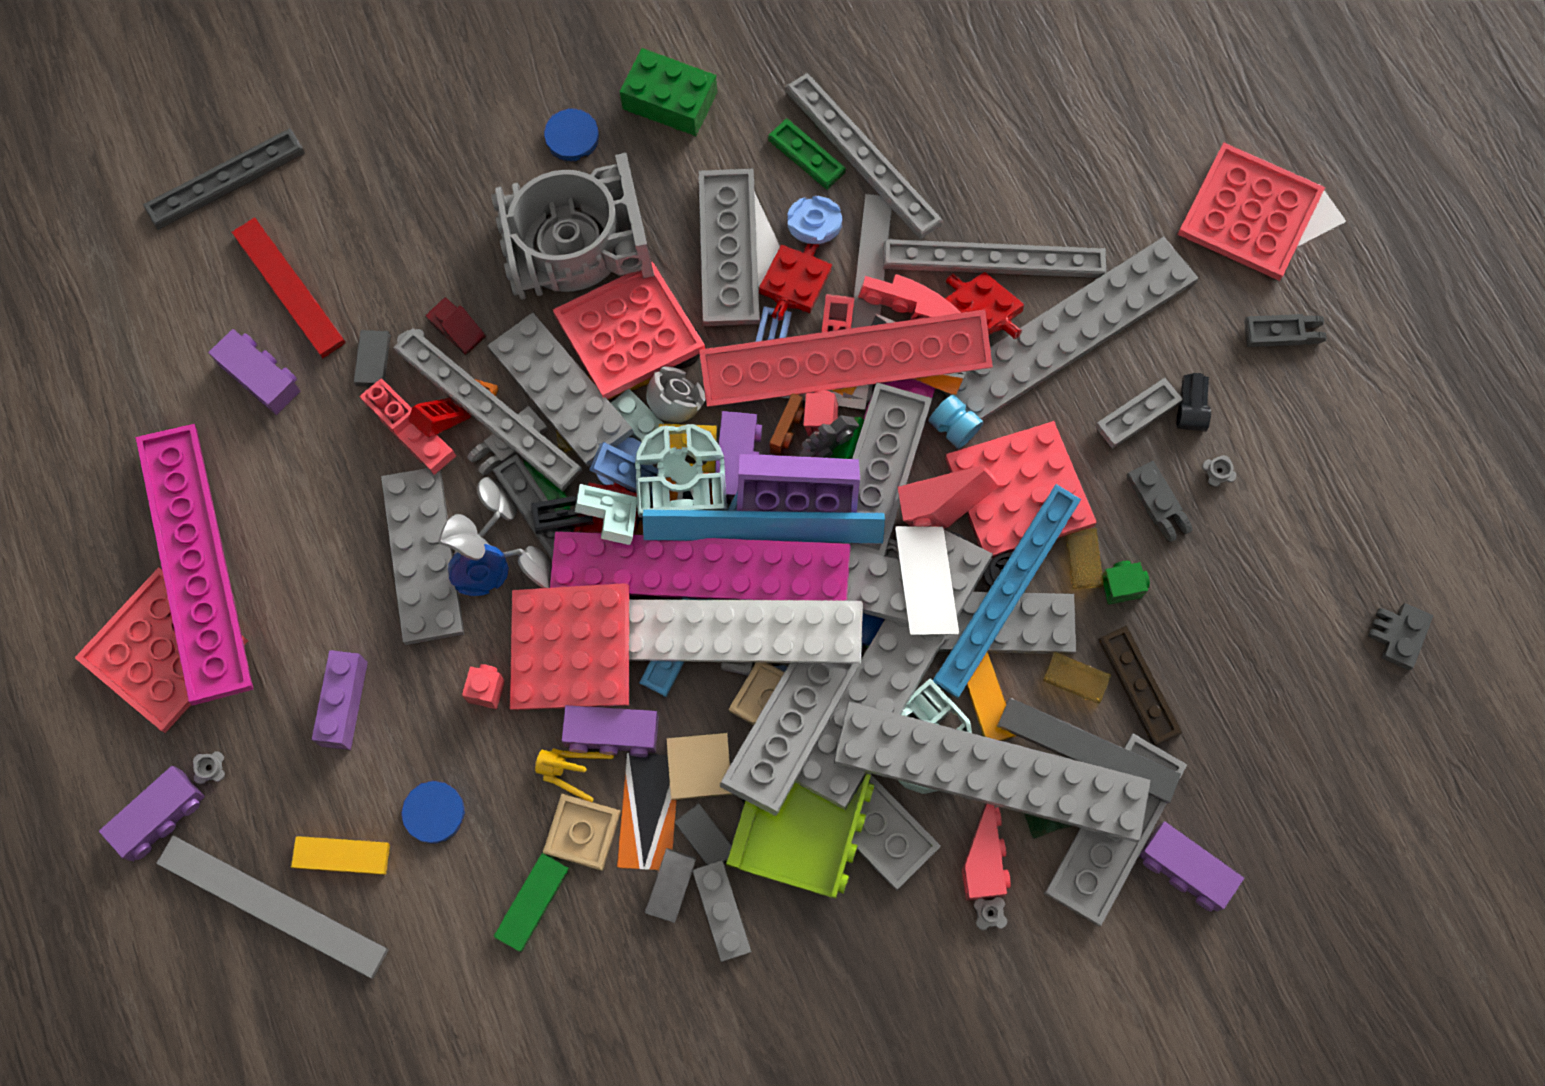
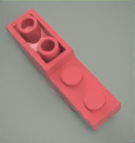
M895 274L892 283L865 276L858 298L864 299L869 304H882L891 307L899 313H912L910 320L961 313L938 293L920 283Z
M382 378L359 396L391 433L434 475L456 457L454 451L437 434L428 438L409 422L412 408Z

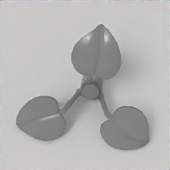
M490 477L479 481L477 493L484 506L494 512L491 520L477 534L476 526L469 518L461 514H455L443 526L438 544L454 549V554L458 552L471 560H479L484 556V544H488V542L482 537L499 517L502 516L510 521L515 517L517 511L516 505L502 484ZM528 546L525 551L523 549H516L504 552L505 558L515 555L520 556L518 564L522 571L540 587L550 588L552 562L543 551L534 546Z

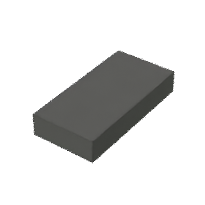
M360 330L354 376L356 386L371 387L381 378L385 381L391 337L389 331Z
M699 803L675 821L676 826L706 865L720 860L724 864L728 860L732 845Z

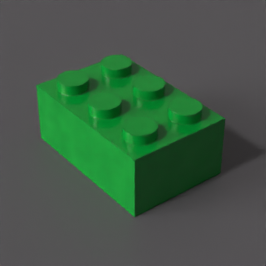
M641 48L619 91L622 109L697 136L717 95V77L710 72Z

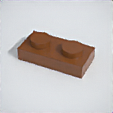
M794 393L791 394L771 438L770 453L781 456L784 448H790L795 435L792 433L795 423L800 425L805 414V408L802 407V396Z

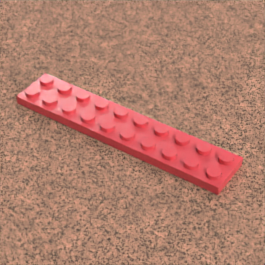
M985 310L699 350L707 407L791 396L792 393L801 395L814 393L817 390L830 391L873 385L876 382H895L993 367Z

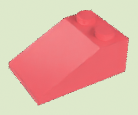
M984 465L899 486L898 493L903 521L909 526L948 528L999 486V482Z

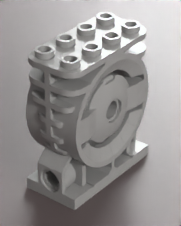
M626 153L615 155L617 164L596 168L591 175L575 170L552 171L532 179L521 189L518 183L512 184L513 194L506 196L502 187H496V194H491L494 209L498 213V217H496L498 231L502 234L500 245L503 256L506 257L507 263H504V267L514 296L519 295L521 300L527 299L526 290L535 288L537 296L543 295L542 286L553 291H578L599 283L611 272L624 275L642 271L643 278L654 276ZM575 208H581L582 213L576 212ZM551 214L552 217L547 220V215ZM595 221H596V222L602 227V229H603V232L601 233V235H600V233H599V229H598V226H597V224L595 223ZM536 237H537V245H538V248H539V251H540V252H537V251H535V249H534Z

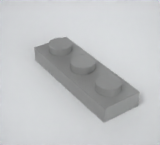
M1163 378L1097 422L1095 428L1113 449L1179 405L1183 399L1168 380Z
M720 860L693 869L721 962L751 952L723 861Z

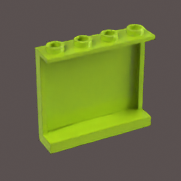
M866 774L846 810L797 783H794L777 816L745 801L727 865L836 899L837 892L844 894L849 875L843 874L846 861L853 863L857 845L852 843L855 831L861 833L866 814L860 813L863 802L870 803L875 786L869 783L871 775Z

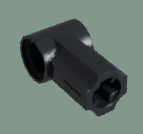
M1202 373L1187 374L1182 378L1181 398L1183 400L1179 404L1177 411V429L1208 431L1211 420V407L1207 406L1209 377L1204 376Z

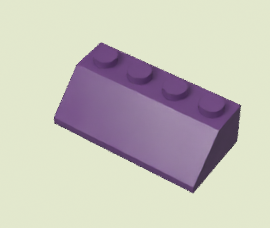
M739 454L737 511L857 513L860 485L859 459Z

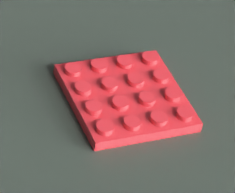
M1223 142L1177 235L1280 281L1325 187Z
M651 262L654 272L652 277L643 278L642 271L628 273L553 309L556 320L603 398L609 399L653 377L655 372H659L662 367L676 366L700 354L699 350L705 349L703 341L653 262Z
M1054 421L954 451L945 456L950 473L984 465L999 482V486L966 513L979 547L993 553L992 558L1015 550L1055 484L1081 499L1058 538L1095 527L1097 523Z
M158 567L78 653L75 659L160 731L166 733L191 704L188 700L163 571ZM242 636L243 643L245 645L248 642V640L244 636Z
M628 584L512 590L511 710L565 708V705L585 707L629 706Z

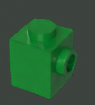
M1121 561L1115 563L1112 568L1105 569L1100 577L1108 605L1141 599L1150 587L1148 573L1142 570L1141 562L1131 564L1130 561Z

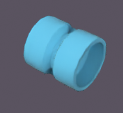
M953 394L935 409L928 422L939 432L946 431V438L957 449H960L976 435L984 422L973 411L966 412V405Z

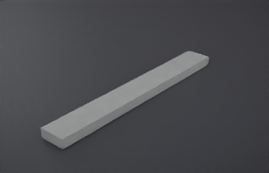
M808 73L786 86L787 94L919 239L942 226L943 220Z
M865 194L851 328L871 326L876 314L880 315L881 304H869L864 299L858 298L865 276L884 281L883 242L884 239L889 237L892 208L880 195ZM869 385L867 404H869L872 397L873 385ZM843 393V398L862 399Z
M884 239L883 269L1099 278L1106 274L1105 248Z
M414 328L393 347L399 356L562 492L582 472V468Z
M172 836L156 863L370 978H374L389 949L178 837Z

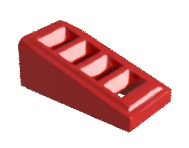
M445 398L413 406L409 422L430 438L471 418V415L451 398Z

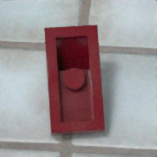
M446 297L425 315L427 321L465 355L486 337L462 306L457 308Z

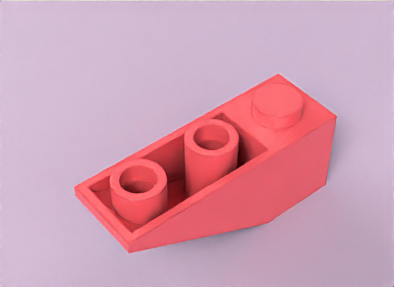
M987 803L983 808L962 867L966 901L979 898L1003 897L1007 894L1006 889L1011 888L1008 869L1003 870L1002 857H1006L1005 842L1003 838L999 839L997 826H1001L999 807L994 808V805Z

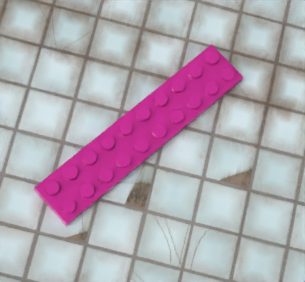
M195 424L136 437L189 703L193 706L254 690L197 428Z
M555 532L550 588L626 583L629 585L630 596L714 600L847 601L850 544L706 538L694 541L644 540L643 535H633L631 544L627 545L601 539L602 533Z

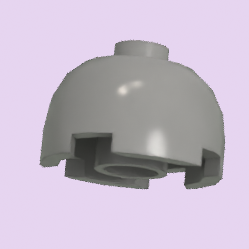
M664 366L659 372H655L647 386V403L658 419L670 423H682L692 419L706 400L705 392L701 385L697 382L694 386L685 378L686 372L674 367Z

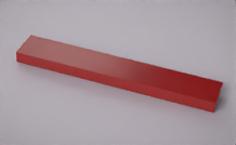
M254 217L233 230L232 234L322 359L346 344L343 337L257 219Z

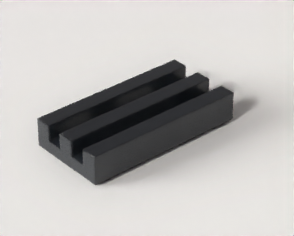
M577 496L531 503L536 534L593 525L594 519L593 516L586 515L540 524V522L585 514L574 512L575 509L560 510L540 515L538 511L576 505Z

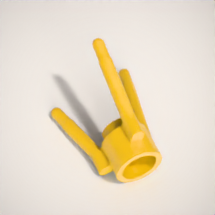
M554 748L551 751L542 749L537 757L535 772L544 775L543 781L553 783L579 798L593 802V797L562 781L556 775L561 776L564 769L586 772L585 766L568 763L565 758L613 759L614 755H606L599 752L577 753Z

